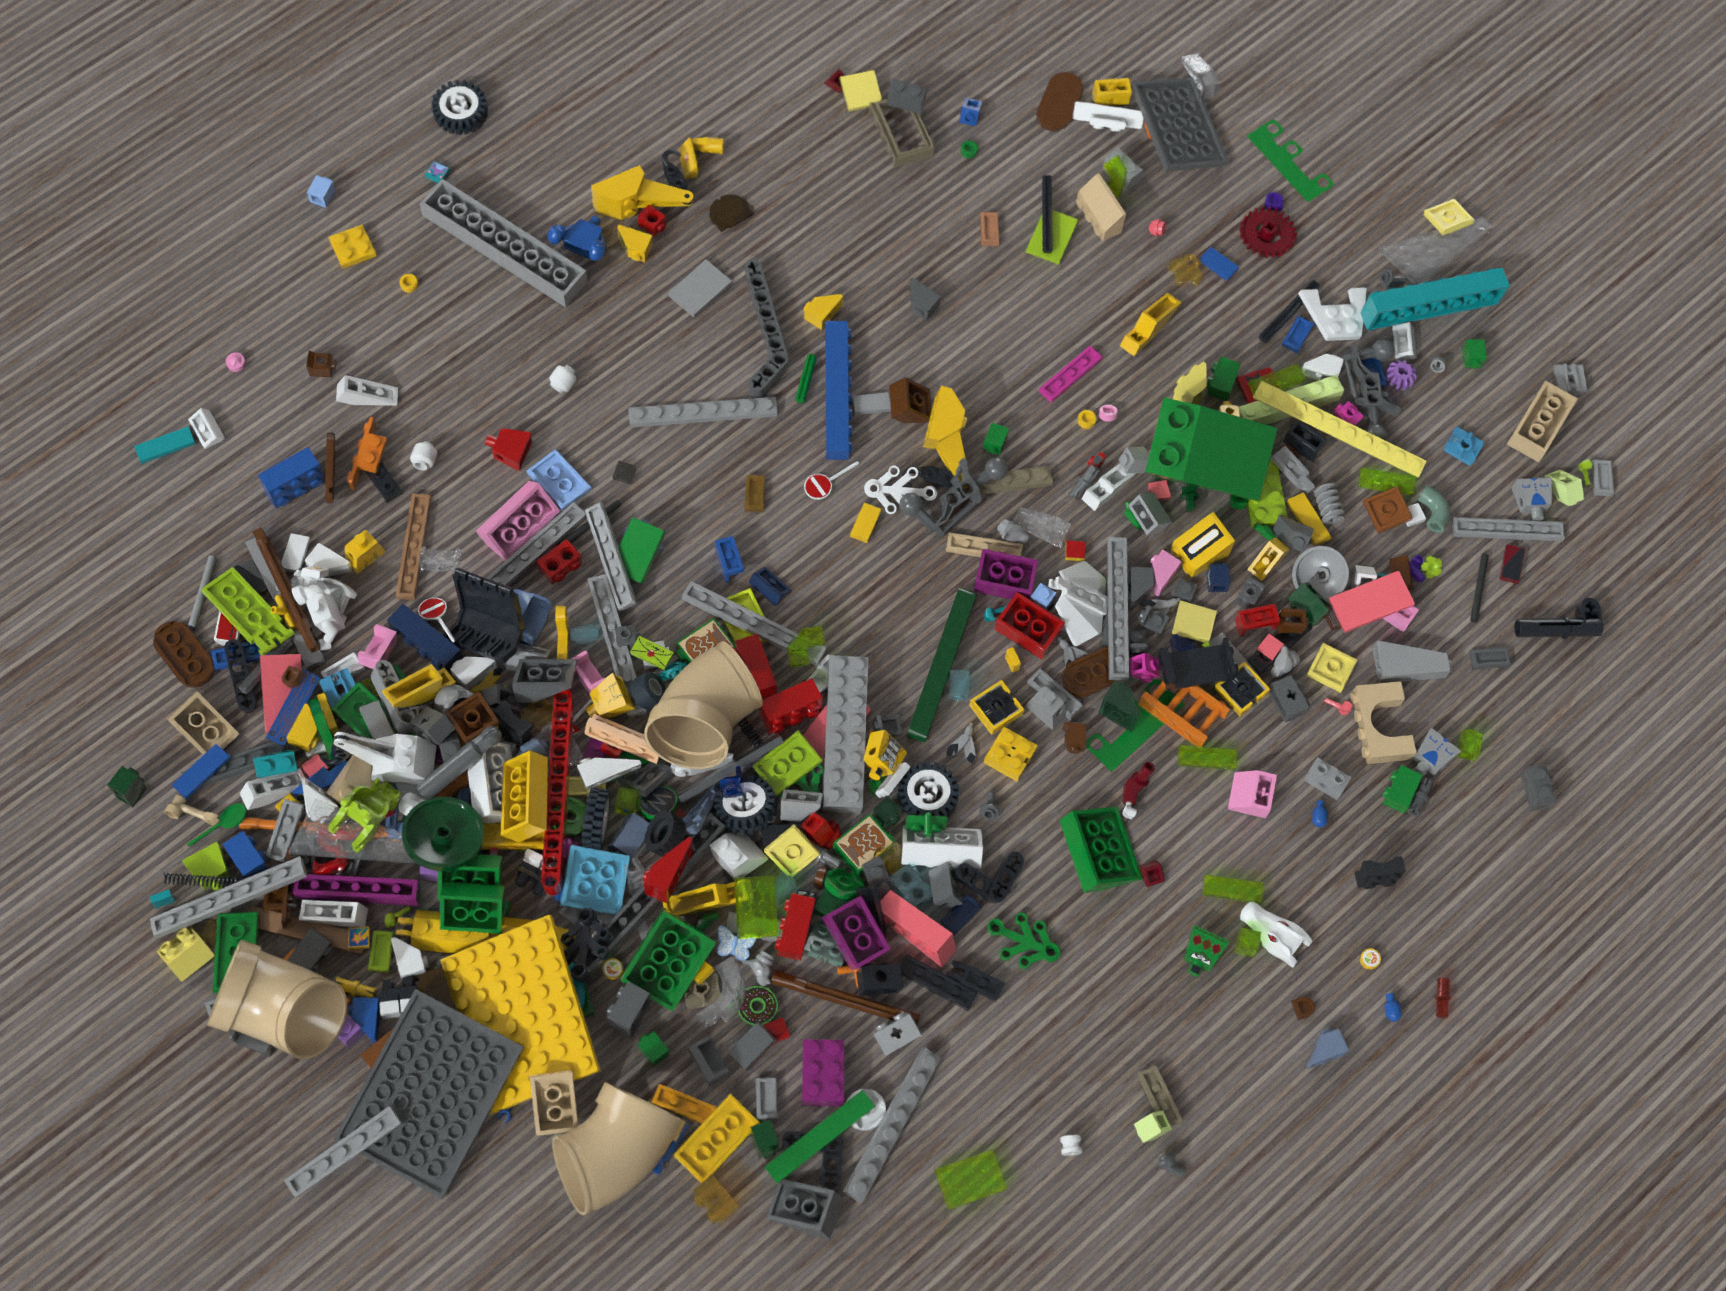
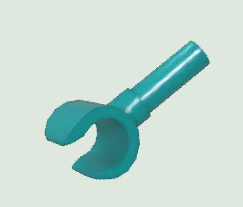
M1006 606L998 609L987 608L984 612L985 621L995 620V614L1003 612Z

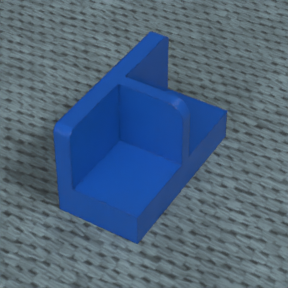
M733 536L716 540L715 552L725 582L727 583L729 582V576L743 573L744 567Z

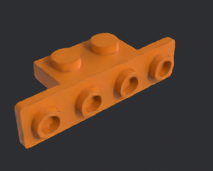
M370 417L368 423L366 422L364 425L363 439L359 440L358 454L354 455L352 471H349L347 475V482L352 490H355L361 470L377 473L387 444V437L374 435L376 423L373 417Z

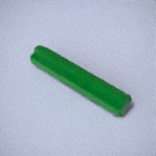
M808 354L796 394L795 401L797 403H805L817 358L814 354Z

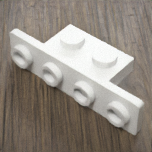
M1075 102L1073 119L1090 121V125H1093V128L1103 129V127H1109L1110 130L1120 132L1121 129L1125 130V127L1142 128L1143 116L1140 110Z

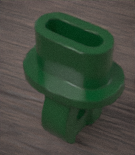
M1183 486L1182 494L1179 496L1180 499L1186 500V512L1192 513L1194 511V500L1199 498V494L1196 493V487Z

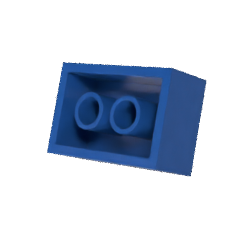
M309 447L258 474L264 492L275 508L285 506L290 500L303 496L306 491L319 487L325 481L320 464Z

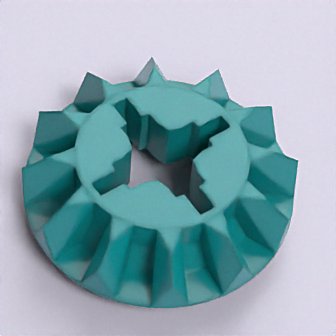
M681 661L672 663L667 666L665 671L661 670L658 677L662 681L671 680L687 664Z

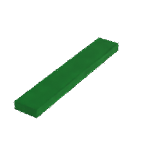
M863 1090L767 1164L764 1169L774 1182L779 1184L873 1110L875 1105Z

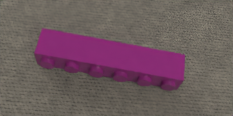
M307 874V877L294 882L293 894L300 901L315 900L419 906L421 887L418 880Z

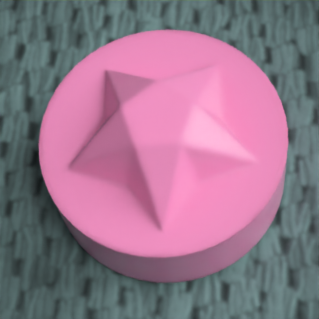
M231 353L226 358L227 367L233 372L241 371L246 365L245 359L240 353Z
M1104 405L1099 409V417L1102 420L1113 421L1117 418L1118 410L1115 406Z

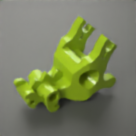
M379 778L373 781L370 788L367 786H357L351 793L346 795L340 803L342 805L328 826V831L333 835L349 817L363 826L362 832L351 844L352 849L358 854L373 839L380 822L385 818L388 810L392 812L402 797V793L399 790L394 789L387 781L382 785Z

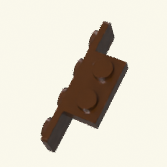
M287 847L286 862L295 859L292 848ZM294 882L264 894L263 909L282 911L281 923L283 929H287L288 922L292 920V910H289V903H293V891H290V887L294 885Z

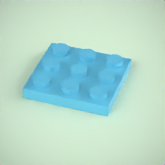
M571 845L568 853L560 906L576 909L591 908L595 912L616 915L622 908L630 856Z

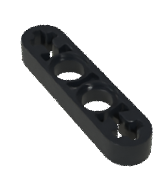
M231 639L225 643L224 650L237 704L243 713H251L257 706L254 690L250 691L251 694H247L249 702L253 703L249 705V708L242 706L245 703L243 695L246 694L237 688V684L240 681H244L249 675L244 649L238 640ZM231 645L239 647L236 649L238 657L242 656V658H234L232 651L229 650L232 648ZM237 662L244 664V668L240 672L233 670V665Z

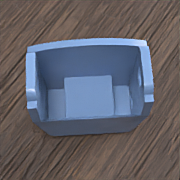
M514 589V592L518 594L525 625L520 643L533 646L546 624L552 604L547 598L535 593Z

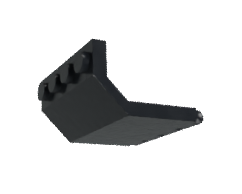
M456 568L455 574L452 576L460 610L455 624L449 629L455 638V642L451 641L446 632L443 636L454 645L505 664L517 652L525 628L518 594L511 587L503 584L500 585L498 582L485 579L461 568Z

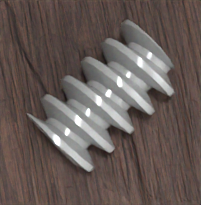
M1335 483L1323 484L1314 491L1316 502L1319 504L1320 515L1323 517L1322 521L1326 525L1336 524L1345 519L1344 516H1341L1344 514V509H1339L1342 507V503L1338 502L1340 497L1335 496L1338 494V490L1334 489L1336 487Z

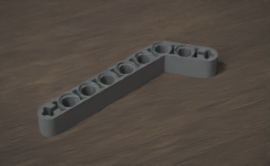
M750 259L745 264V278L769 359L750 379L749 395L752 398H762L787 372L788 354L761 263L756 259Z

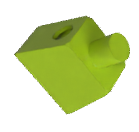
M217 842L182 860L192 875L196 876L198 874L199 877L201 875L203 877L205 875L207 877H230L223 851ZM205 878L204 886L202 887L204 890L210 888V878L208 882V887H206ZM213 879L212 888H213L214 892L217 891V890L222 889V888H223V887H222V886H223V881L221 880V885H220V888H219V887H218V880H217L216 887H214V879Z

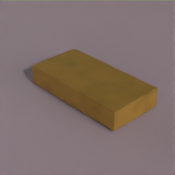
M746 475L745 511L763 512L765 476Z

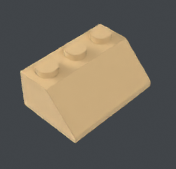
M1098 173L1078 191L1076 203L1079 209H1082L1085 213L1086 220L1089 223L1091 222L1095 234L1100 236L1102 241L1121 234L1126 213Z

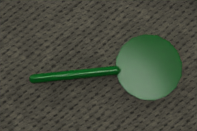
M240 803L228 806L220 815L217 824L190 841L187 846L190 847L220 826L226 829L238 826L246 817V807Z

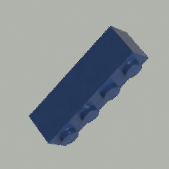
M402 604L387 619L388 629L396 631L397 635L403 638V642L407 646L415 647L417 653L422 658L431 660V664L437 670L445 668L449 671L452 665L462 658L458 647L406 605Z

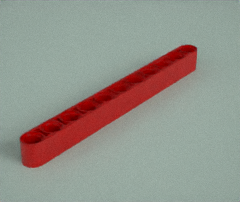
M568 689L554 695L547 790V825L544 833L541 876L543 888L551 896L559 894L563 884L574 700ZM562 699H568L566 702H560ZM563 716L567 717L564 720H559ZM566 734L565 737L558 738L559 735ZM559 752H565L562 756H557ZM558 770H563L561 774H555ZM557 788H562L560 792H554ZM555 807H561L560 810L553 811ZM554 825H560L558 829H551ZM552 844H559L556 848H550ZM557 862L556 866L549 867L550 863ZM556 881L555 885L547 886L549 882Z

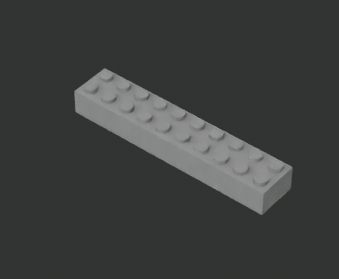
M443 179L420 203L422 216L564 307L571 302L587 283L585 269Z

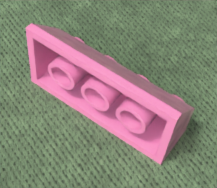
M528 481L476 532L488 547L506 561L548 524L560 510L539 483Z

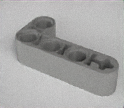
M380 660L376 663L371 673V680L394 729L400 734L411 733L414 728L410 722L425 707H431L428 705L393 707L382 693V690L395 684L399 679L391 663L386 660Z

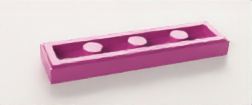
M1089 346L1041 386L1039 392L1048 401L1054 402L1101 362L1103 357L1094 348Z

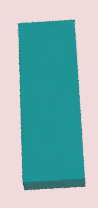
M187 426L134 447L140 463L144 464L196 444Z

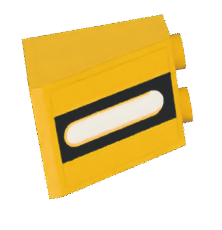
M1212 512L1174 540L1171 546V553L1175 558L1182 561L1183 570L1193 578L1207 570L1209 564L1220 562L1229 557L1235 540L1215 513Z

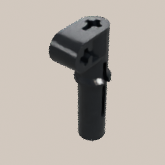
M1585 598L1575 610L1576 618L1562 616L1561 618L1516 619L1514 624L1515 635L1518 638L1561 637L1562 639H1567L1568 637L1601 636L1603 633V620L1600 605L1594 598Z

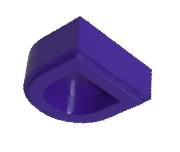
M1277 192L1269 193L1265 199L1264 209H1268L1271 206V210L1278 208V211H1282L1283 197Z

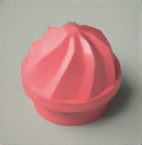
M1161 219L1152 221L1149 224L1150 233L1156 237L1164 236L1166 222Z

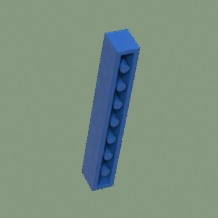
M826 321L825 326L826 460H848L849 453H852L853 447L852 442H849V436H852V425H849V420H852V409H849V404H852V393H848V387H852V376H848V371L852 370V360H848V355H851V344H848V339H851V328H848V321Z

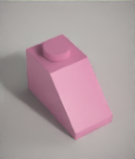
M1163 549L1159 555L1155 554L1150 561L1154 573V592L1158 597L1178 571L1182 562Z

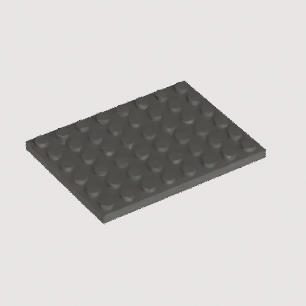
M415 989L333 1140L339 1142L387 1107L392 1106L403 1124L360 1154L435 1196L444 1199L525 1047Z

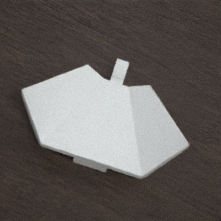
M1086 561L1059 571L1061 577H1056V581L1049 579L1048 587L1062 590V594L1055 607L1061 620L1065 622L1064 627L1073 647L1102 632L1103 615L1107 614L1108 596L1105 595L1106 579Z

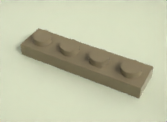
M1050 467L1008 471L1003 479H991L980 486V495L1052 486L1053 481Z

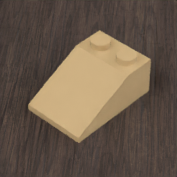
M198 691L193 693L167 718L203 755L215 744L223 750L239 735Z
M352 755L325 794L341 803L342 799L357 786H367L370 788L374 781L371 780L373 765Z
M572 1070L530 1075L536 1136L562 1133L578 1126Z

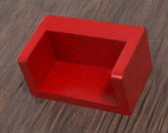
M1275 604L1239 611L1235 618V623L1239 636H1244L1246 630L1271 626L1272 630H1275L1280 623V618Z

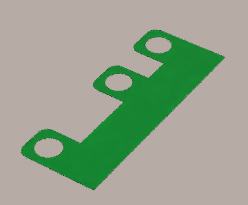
M1270 120L1246 135L1307 202L1333 187V181L1326 174L1322 173L1310 180L1292 161L1293 158L1303 152L1302 148L1294 140L1288 141L1281 147L1276 144L1273 138L1284 131L1276 120ZM1268 125H1277L1278 132L1270 133L1267 129ZM1288 145H1295L1298 151L1295 154H1290L1287 151ZM1318 179H1327L1329 182L1328 186L1320 187L1317 183Z
M1154 679L1145 687L1144 691L1151 694V686L1155 684L1160 685L1161 681ZM1165 690L1158 700L1168 706L1175 695L1171 691ZM1131 700L1122 708V713L1133 725L1111 745L1098 733L1093 734L1086 740L1085 747L1111 772L1164 725L1162 721L1138 705L1136 700ZM1182 701L1174 709V713H1177L1185 706ZM1131 705L1137 706L1140 710L1139 714L1135 717L1130 716L1127 712L1128 707ZM1093 739H1100L1103 746L1100 750L1091 748L1090 742Z

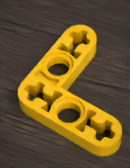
M556 606L555 618L558 632L557 659H568L569 620L566 606Z

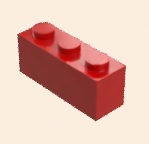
M792 893L791 898L786 899L784 910L787 911L786 918L782 917L779 928L783 932L781 937L777 936L775 949H778V956L802 960L815 898Z

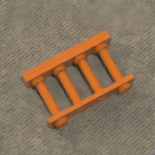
M1164 680L1153 694H1148L1145 691L1138 705L1198 749H1201L1206 743L1208 737L1205 733L1217 717L1220 716L1225 719L1230 711L1224 702L1218 701L1199 686L1182 688L1168 706L1158 700L1166 690ZM1189 693L1197 700L1184 717H1180L1174 713V709L1186 694ZM1204 704L1212 710V713L1200 728H1195L1190 724V720Z

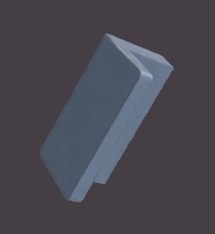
M634 812L627 814L607 847L612 851L619 850L633 858L645 839V833L650 823Z

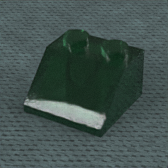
M1115 680L1103 698L1099 714L1131 733L1139 716L1134 695L1125 683Z

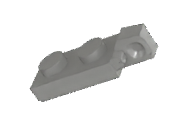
M1286 446L1271 457L1274 464L1298 489L1301 488L1307 494L1314 489L1315 485L1309 480L1311 478L1310 472Z

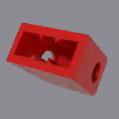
M502 428L498 437L488 434L485 445L493 447L494 459L520 471L533 442L532 434L530 432Z

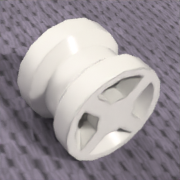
M1068 1135L1061 1137L1060 1142L1063 1144L1062 1155L1073 1156L1082 1154V1148L1079 1145L1081 1136Z

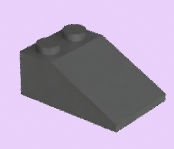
M519 659L512 683L515 701L525 703L537 702L571 688L577 659Z
M783 1180L776 1188L766 1219L813 1236L831 1239L844 1199L833 1190Z

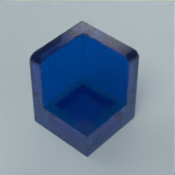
M1173 634L1170 641L1172 652L1196 649V645H1192L1189 638H1179L1178 634Z
M736 766V776L725 777L720 780L724 798L744 796L743 774L740 766Z

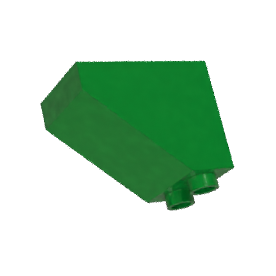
M1164 397L1145 472L1151 477L1260 502L1278 428L1204 406Z

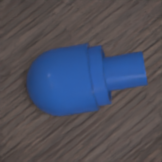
M1322 800L1317 801L1316 808L1312 812V822L1319 828L1324 827L1328 822V812L1324 808V801Z
M1393 993L1385 994L1387 1003L1384 1004L1386 1017L1388 1020L1396 1022L1402 1017L1401 1006L1398 1001H1395Z

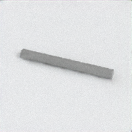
M209 556L188 624L191 628H196L205 598L201 588L209 584L216 561L214 556Z

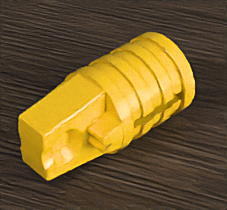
M693 138L694 150L704 153H724V138Z

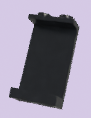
M1223 638L1221 645L1169 653L1168 647L1160 648L1158 660L1166 690L1170 691L1234 680L1238 672V664L1233 659L1234 650L1232 644H1229L1228 638Z

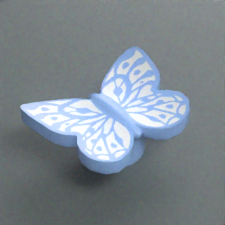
M720 925L718 928V940L721 943L716 951L720 956L730 954L740 961H745L749 957L748 949L753 946L757 936L752 933L739 937L737 935L734 936L730 930Z

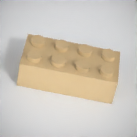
M1545 381L1507 445L1540 462L1578 398Z

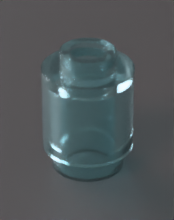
M594 624L575 625V627L570 628L571 643L589 644L595 643V639H598V627L594 628Z

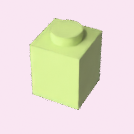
M1163 1110L1151 1113L1134 1124L1137 1134L1143 1143L1155 1140L1172 1130Z

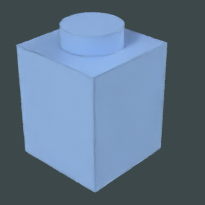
M316 175L307 191L309 201L326 208L335 193V187L331 179Z
M1040 583L1031 595L1030 600L1048 611L1054 603L1056 592Z

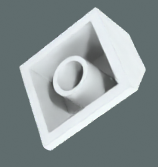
M740 832L737 834L725 833L709 845L713 857L735 881L741 880L768 860V857L746 833L745 835H740Z

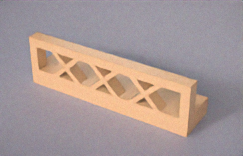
M596 714L592 718L589 717L586 723L585 735L657 764L660 757L650 749L644 734Z

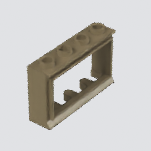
M888 99L875 103L870 102L869 114L875 116L874 123L876 127L879 126L881 129V140H886L887 153L893 156V168L933 157L936 146L934 140L930 139L927 125L923 123L922 113L918 114L910 111L925 146L901 153L882 112L895 107L887 105Z

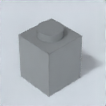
M1127 447L1119 461L1126 473H1144L1149 454L1145 447Z

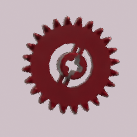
M1262 206L1260 213L1255 208L1254 214L1249 211L1248 217L1245 215L1243 221H1241L1239 229L1241 233L1240 238L1243 239V245H1247L1246 249H1252V253H1258L1259 257L1262 255L1265 258H1268L1269 255L1272 258H1275L1276 255L1282 257L1283 253L1287 254L1296 243L1298 234L1296 232L1297 227L1292 228L1294 220L1288 222L1290 215L1283 218L1284 211L1278 215V208L1271 212V206H1269L1267 212H1265L1264 206ZM1259 225H1262L1261 230L1255 231ZM1280 236V239L1277 242L1269 243L1272 242L1275 237Z

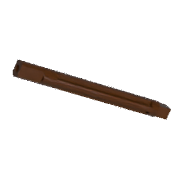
M260 527L253 531L256 543L300 635H302L308 650L314 653L320 649V646L312 632L313 629L302 606L297 603L293 596V587L269 537L266 536L264 530Z
M777 970L774 971L771 979V984L895 1021L893 1017L902 1012H905V1014L910 1012L918 1025L920 1014Z

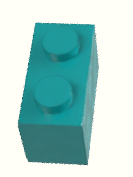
M294 749L254 756L253 758L257 778L298 770Z

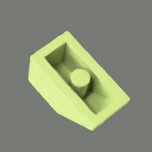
M1557 470L1544 476L1545 478L1551 477L1552 492L1558 501L1572 506L1584 500L1580 478L1562 470Z

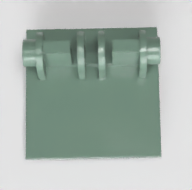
M815 922L804 948V953L808 957L817 958L819 956V961L821 958H825V963L828 959V963L836 967L838 965L842 966L844 957L826 925Z

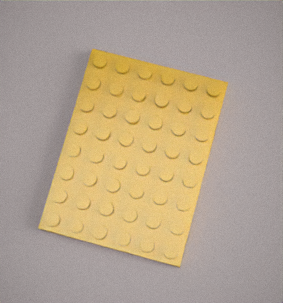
M552 915L539 918L440 960L456 1011L525 1047L488 1116L532 1099L530 1075L572 1070L574 1082L601 1071Z

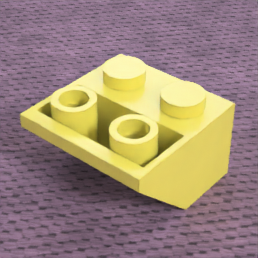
M1204 361L1199 365H1194L1190 369L1189 374L1186 376L1182 375L1177 380V387L1173 391L1174 400L1195 405L1201 403L1207 387L1206 363Z
M191 926L181 929L172 940L163 943L160 949L156 951L181 982L215 956Z

